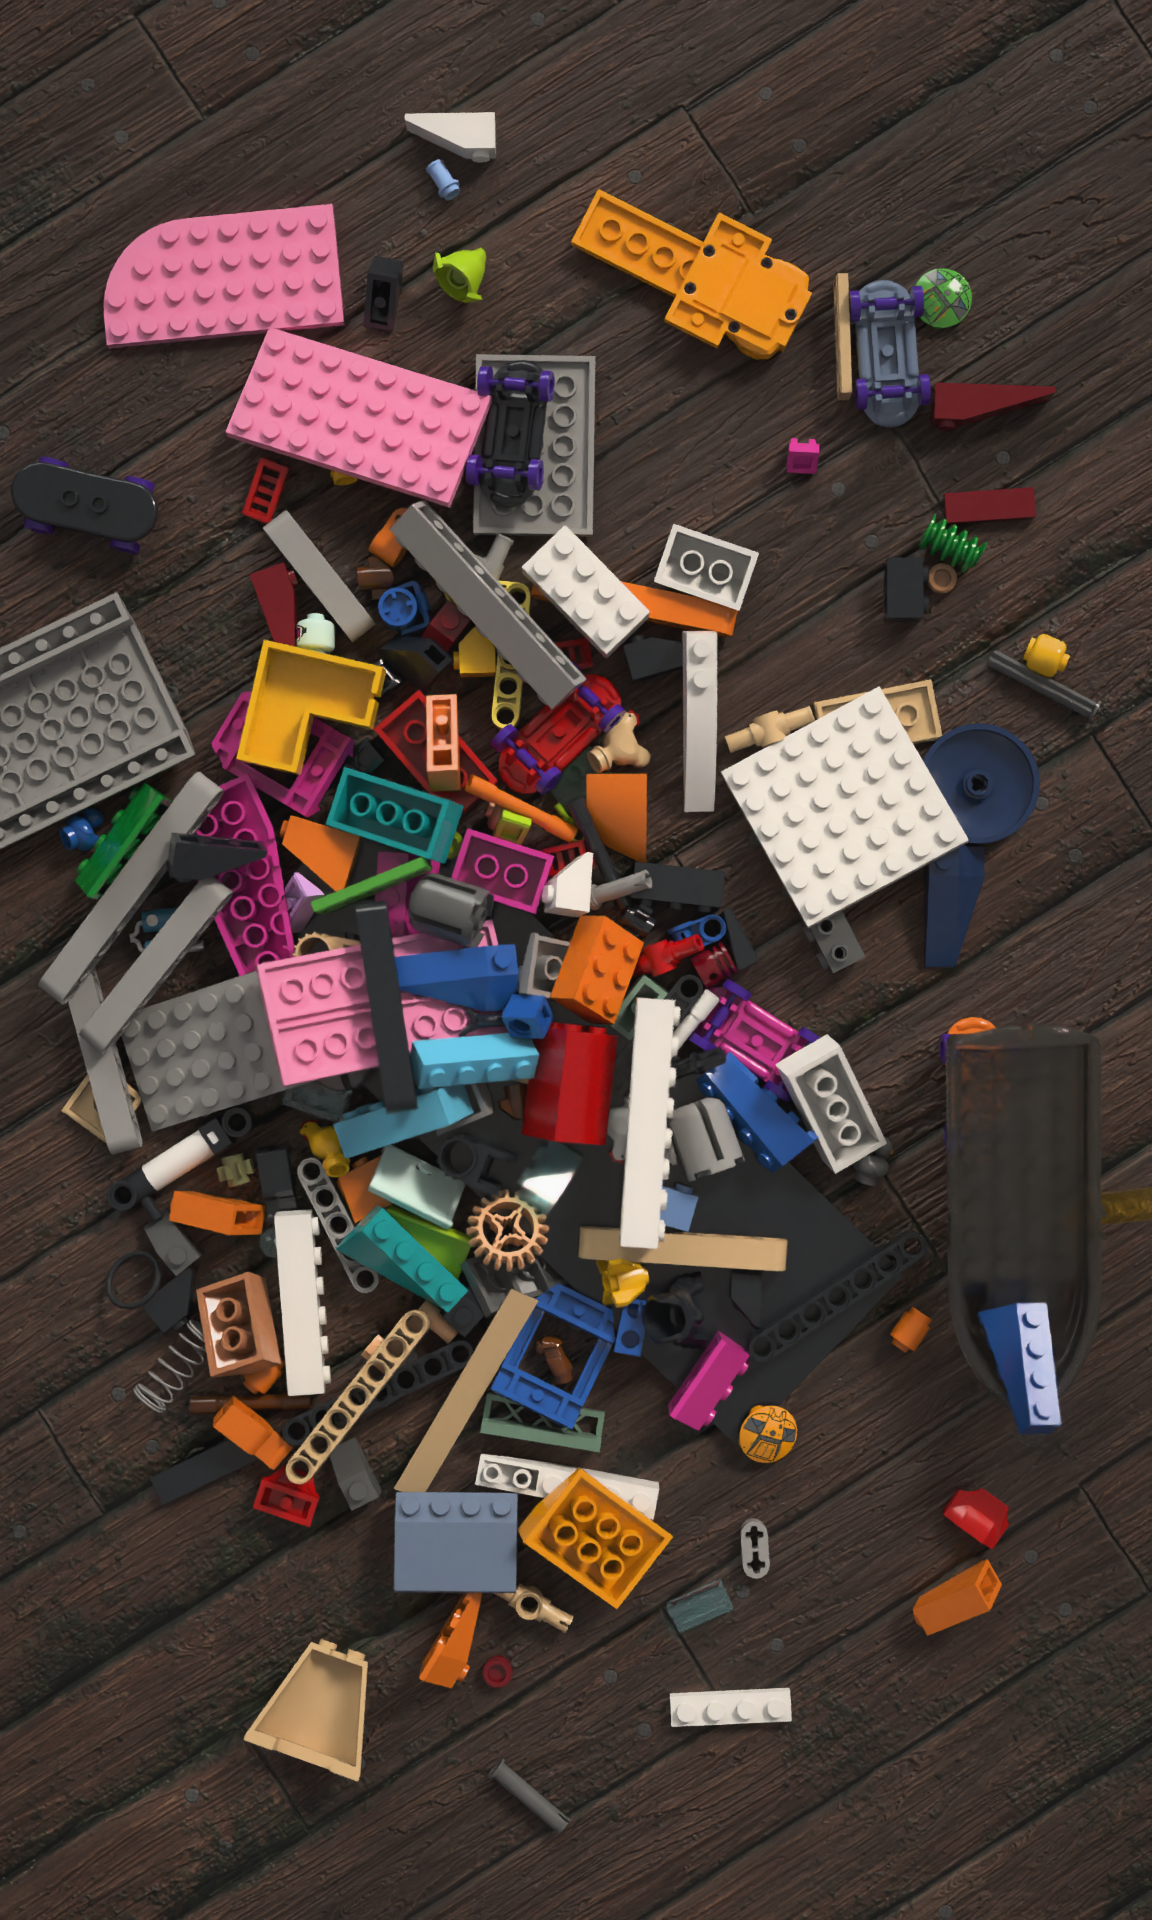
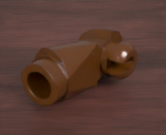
M544 1336L542 1340L536 1342L535 1351L539 1356L546 1355L545 1360L554 1377L555 1384H563L573 1380L571 1374L573 1366L567 1355L564 1354L561 1346L563 1341L554 1336Z

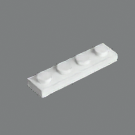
M789 1688L670 1693L671 1727L792 1721Z

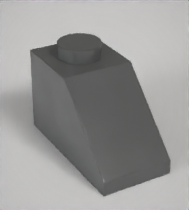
M165 1208L161 1212L163 1214L162 1218L155 1222L151 1220L143 1228L157 1254L175 1276H178L203 1256L205 1252L180 1223L169 1221L170 1210Z
M356 1437L339 1444L330 1455V1459L338 1484L351 1510H354L378 1498L382 1489Z

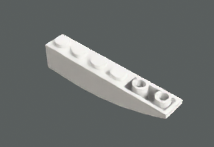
M481 1454L475 1485L545 1498L579 1467ZM581 1468L649 1519H654L659 1482Z

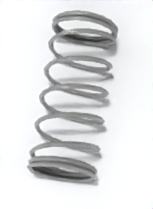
M192 1319L189 1320L187 1326L190 1331L205 1343L202 1324ZM178 1333L179 1336L197 1351L202 1361L198 1363L184 1357L171 1345L168 1348L182 1358L189 1367L191 1375H185L174 1370L166 1361L158 1358V1361L164 1367L175 1374L181 1387L170 1386L152 1371H147L154 1380L165 1387L171 1399L167 1401L159 1398L140 1383L133 1388L134 1394L140 1401L158 1413H163L166 1410L164 1403H171L173 1401L170 1389H183V1382L180 1376L186 1378L194 1376L190 1363L195 1365H202L204 1363V1358L199 1350L206 1352V1349L194 1344L182 1333ZM141 1392H143L144 1394H146L147 1396H149V1397H150L152 1400H154L159 1406H157V1405H155L154 1403H152V1402H151L149 1399H147Z

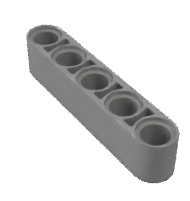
M287 510L263 527L266 534L352 643L376 625Z
M315 1156L308 1157L299 1164L297 1174L335 1249L357 1224L354 1222L353 1216L334 1178L329 1177L322 1167L323 1160ZM312 1162L319 1166L320 1174L318 1178L314 1179L306 1175L305 1166L307 1163ZM326 1189L331 1191L334 1197L331 1205H324L319 1201L318 1195L320 1190ZM340 1216L346 1220L347 1229L345 1231L338 1232L332 1227L334 1217ZM335 1249L354 1288L361 1293L373 1291L381 1280V1274ZM363 1270L370 1271L374 1275V1283L371 1285L362 1284L359 1280V1273Z

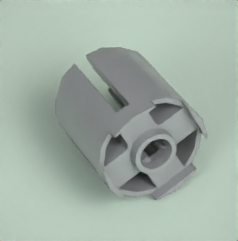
M705 1098L673 1111V1117L669 1118L668 1126L672 1131V1137L688 1182L696 1180L695 1173L699 1178L736 1166L735 1159L737 1164L745 1162L725 1104L719 1099Z

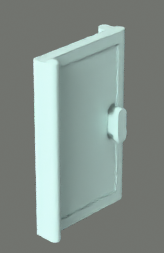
M391 1144L384 1146L367 1190L446 1230L452 1227L453 1222L451 1221L465 1183L460 1179L453 1180L451 1176H445L443 1170H439V1168Z

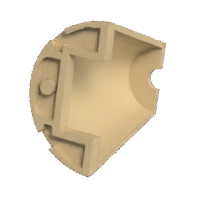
M320 1639L319 1645L313 1642L309 1644L249 1728L244 1740L359 1781L368 1662L364 1661L365 1654L348 1649L346 1655L336 1651L337 1644Z

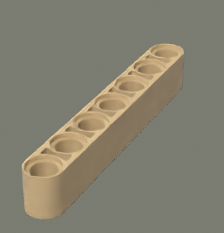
M580 1227L579 1258L595 1260L623 1259L642 1263L767 1271L786 1270L788 1241L786 1239L665 1231L664 1242L658 1241V1249L620 1246V1228Z
M418 1309L409 1311L396 1324L289 1460L286 1466V1475L291 1482L295 1484L306 1483L325 1463L428 1332L430 1318L426 1312ZM413 1315L420 1317L423 1321V1328L420 1332H413L408 1327V1320ZM394 1339L401 1341L404 1345V1352L401 1356H395L389 1350V1344ZM373 1364L383 1366L385 1376L382 1380H376L371 1376L370 1368ZM354 1388H360L365 1392L366 1400L363 1404H357L352 1400L351 1392ZM341 1412L346 1416L347 1424L344 1428H338L333 1424L332 1418L334 1413ZM320 1436L326 1439L328 1448L325 1452H319L314 1448L315 1437ZM296 1461H303L308 1465L309 1472L307 1476H300L295 1472Z

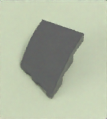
M508 1244L501 1251L515 1252L524 1247ZM533 1254L535 1258L534 1263L530 1264L523 1259L524 1268L519 1270L516 1263H513L511 1272H507L505 1263H501L500 1269L495 1270L496 1261L491 1260L487 1266L484 1265L483 1261L486 1255L466 1259L460 1264L485 1318L497 1314L511 1289L529 1297L537 1298L558 1283L565 1287L569 1283L563 1277L560 1278L548 1266V1263L540 1255Z

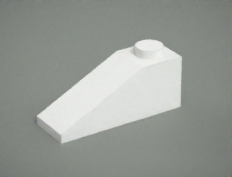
M495 112L405 114L407 131L461 157L472 159L474 162L482 163L496 158Z

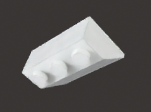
M673 524L654 582L739 611L759 553Z

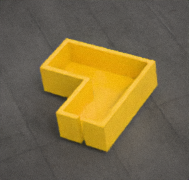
M264 640L237 760L301 775L314 717L373 730L379 703L374 700V696L381 697L386 670L377 665Z

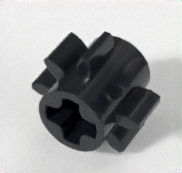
M641 903L638 909L630 905L620 924L635 937L639 935L646 939L657 920L650 916L653 909Z

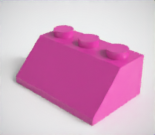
M378 852L377 875L422 856L410 853ZM430 859L433 869L428 873L440 874L441 863ZM426 874L376 893L375 902L386 900L392 939L422 933L416 931L409 923L408 909L414 887Z
M718 1331L669 1402V1415L698 1431L702 1425L707 1427L716 1415L717 1411L714 1408L719 1400L724 1402L732 1392L734 1386L731 1383L736 1375L741 1377L749 1367L751 1362L748 1360L749 1352Z

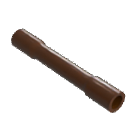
M284 1392L282 1394L235 1396L252 1410H305L312 1408L311 1394L288 1396V1392ZM191 1396L190 1413L191 1415L216 1414L232 1396Z

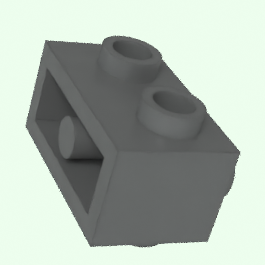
M842 911L824 920L829 926L827 932L821 929L822 922L809 929L807 926L802 928L809 944L814 942L819 951L816 954V958L823 971L828 969L830 974L865 957ZM836 948L842 951L840 959L834 954Z

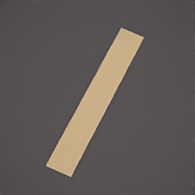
M513 1289L510 1290L394 1489L401 1492L427 1491L538 1303V1300Z

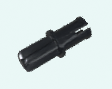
M721 1047L701 1053L695 1051L689 1057L672 1061L670 1067L676 1069L675 1080L695 1073L701 1075L707 1069L725 1064L727 1054Z

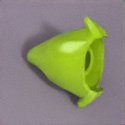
M482 248L472 251L461 250L442 258L440 253L435 252L433 273L443 291L455 300L463 303L482 300L481 295H478L477 292L485 272L486 252Z

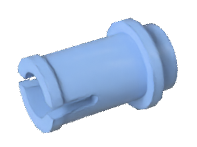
M438 159L428 165L426 171L438 187L439 196L444 197L445 200L455 198L460 193V183L458 180L453 179L443 160Z

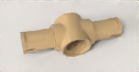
M810 706L786 714L773 711L752 720L753 723L749 724L750 727L727 735L725 739L730 753L754 744L765 748L775 742L784 740V737L791 734L790 731L804 727L814 722L815 719Z
M519 1583L516 1585V1593H494L508 1601V1605L515 1608L518 1615L523 1619H535L538 1622L542 1620L563 1633H566L568 1625L571 1624L574 1617L550 1604L551 1600L545 1598L541 1591L534 1586H524ZM526 1597H533L537 1600L538 1604L536 1607L528 1609L522 1605L521 1601Z

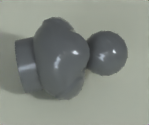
M884 1137L887 1144L873 1151L874 1154L870 1153L853 1163V1167L856 1170L853 1177L855 1180L866 1185L876 1186L878 1179L887 1174L889 1165L885 1157L893 1153V1145L889 1138Z

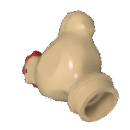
M633 710L626 712L617 725L611 728L609 732L603 734L602 747L594 746L587 753L588 762L595 772L609 771L612 763L620 766L631 764L635 768L645 767L649 763L651 756L648 750L638 744L633 733L635 726L640 724L639 715L634 713Z

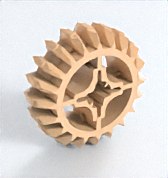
M507 1189L503 1192V1198L491 1194L492 1202L483 1197L481 1199L482 1207H473V1213L476 1216H469L468 1223L474 1226L467 1229V1235L474 1237L469 1241V1246H480L474 1255L478 1258L485 1254L486 1257L483 1264L486 1266L490 1264L491 1260L496 1261L495 1270L500 1269L501 1263L506 1264L507 1272L512 1271L513 1263H516L519 1270L524 1268L523 1259L530 1264L534 1263L535 1258L533 1254L541 1255L543 1249L539 1245H546L548 1240L544 1235H541L549 1230L547 1225L541 1224L546 1220V1215H536L541 1206L535 1204L530 1207L532 1199L530 1196H527L524 1201L519 1200L521 1196L520 1191L515 1192L514 1198L509 1197ZM498 1210H514L507 1217H502L498 1214L492 1215V1213ZM523 1216L530 1223L532 1229L531 1240L525 1236L526 1233L519 1227ZM514 1221L513 1235L509 1232V1236L504 1235L501 1240L502 1226L506 1229V1225L511 1226ZM484 1222L488 1223L490 1229L496 1234L492 1246L484 1236ZM508 1244L524 1247L515 1252L501 1251Z

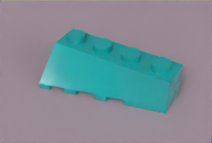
M377 1204L335 1248L442 1308L447 1313L468 1292L446 1268Z

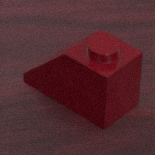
M448 600L429 623L421 638H432L450 654L472 627L473 621L468 616L462 614Z

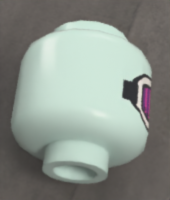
M308 614L307 619L297 623L296 647L324 654L331 653L335 648V625L331 621L325 620V615Z

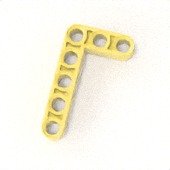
M498 580L510 595L514 592H522L526 596L524 603L520 606L530 616L531 596L528 587L519 582ZM444 593L446 600H449L456 606L455 601L448 594ZM499 654L497 656L492 720L495 727L501 730L509 724H512L515 728L518 726L523 680L517 675V670L512 665L505 663ZM506 680L514 681L517 684L516 691L509 695L504 694L500 690L501 684ZM510 710L513 712V721L509 724H501L497 720L500 711Z

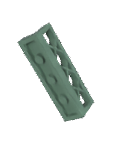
M487 1392L480 1433L600 1452L605 1411L582 1408L576 1422L585 1416L597 1417L596 1433L583 1432L576 1422L574 1427L577 1431L564 1427H553L549 1420L543 1416L533 1423H525L518 1415V1412L525 1407L520 1405L514 1409L511 1404L517 1403L504 1397L502 1399L496 1393ZM492 1400L504 1402L511 1411L502 1419L489 1417ZM514 1415L515 1418L517 1419V1421L508 1420V1419L511 1418V1417ZM544 1420L547 1426L538 1424Z

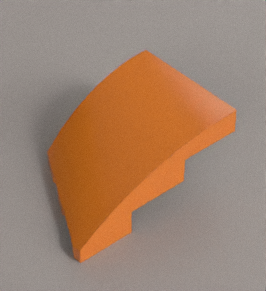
M586 774V805L603 844L637 862L646 863L647 774Z

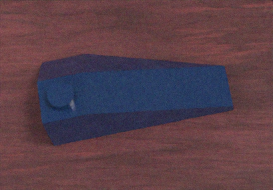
M961 846L924 866L925 967L956 966L985 877L984 847Z

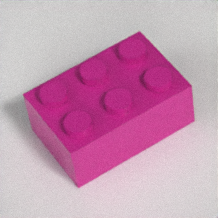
M467 828L451 878L489 890V893L494 895V902L536 915L554 856Z

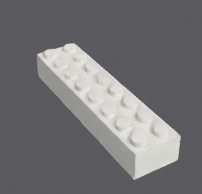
M636 998L619 1236L620 1246L658 1249V1241L664 1242L665 1223L664 1220H660V1210L666 1211L667 1192L666 1189H662V1179L668 1180L669 1161L664 1159V1150L670 1149L672 1134L670 1128H666L667 1118L673 1117L674 1099L668 1098L669 1087H675L676 1069L670 1067L671 1056H677L678 1038L672 1037L673 1025H679L680 1007H675V1000Z

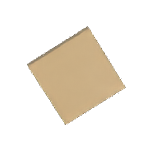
M87 1074L61 1111L106 1143ZM127 1083L133 1108L136 1112L142 1103L139 1091Z

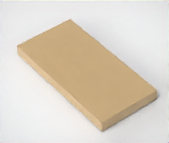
M932 680L881 689L913 744L938 740L942 737ZM868 692L814 702L816 720Z

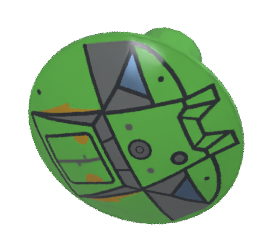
M944 268L934 269L924 274L915 285L922 286L924 295V313L919 318L933 329L941 330L954 326L961 322L968 314L972 303V293L968 282L959 273Z

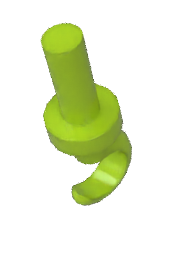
M560 803L553 806L563 820L575 825L573 818H570Z

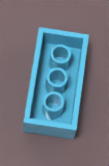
M465 1086L415 1088L418 1110L387 1114L384 1099L379 1102H372L342 1114L344 1120L333 1125L345 1159L451 1125L473 1114L474 1111Z

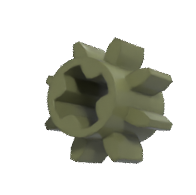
M243 1153L221 1158L223 1166L216 1168L219 1182L227 1180L229 1188L251 1182L249 1174L255 1172L252 1158L245 1160Z

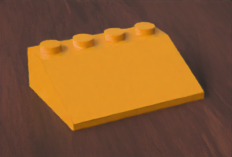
M580 1467L539 1502L517 1529L525 1544L616 1609L619 1608L673 1538L670 1533Z

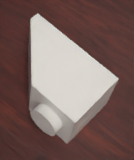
M586 852L575 858L546 882L542 892L545 913L580 917L589 912L593 853Z

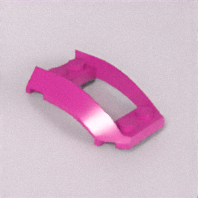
M252 691L242 692L211 743L215 753L221 760L222 768L237 777L249 773L256 788L307 818L322 810L318 805L348 755L353 758V739L314 717L310 734L319 738V741L303 766L301 775L297 776L289 790L247 764L237 760Z

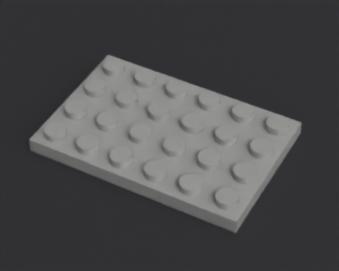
M476 354V391L478 371L481 366L492 367L494 376L505 364L516 360L531 361L541 366L545 371H553L555 388L552 401L547 403L540 459L544 465V477L540 491L535 490L531 498L520 506L505 508L491 502L483 493L480 484L478 486L474 485L473 534L496 535L498 533L504 536H554L566 525L577 537H593L595 356ZM485 421L475 444L474 455H481Z
M256 971L143 1008L121 1035L152 1132L309 1083L304 1082L282 1087Z

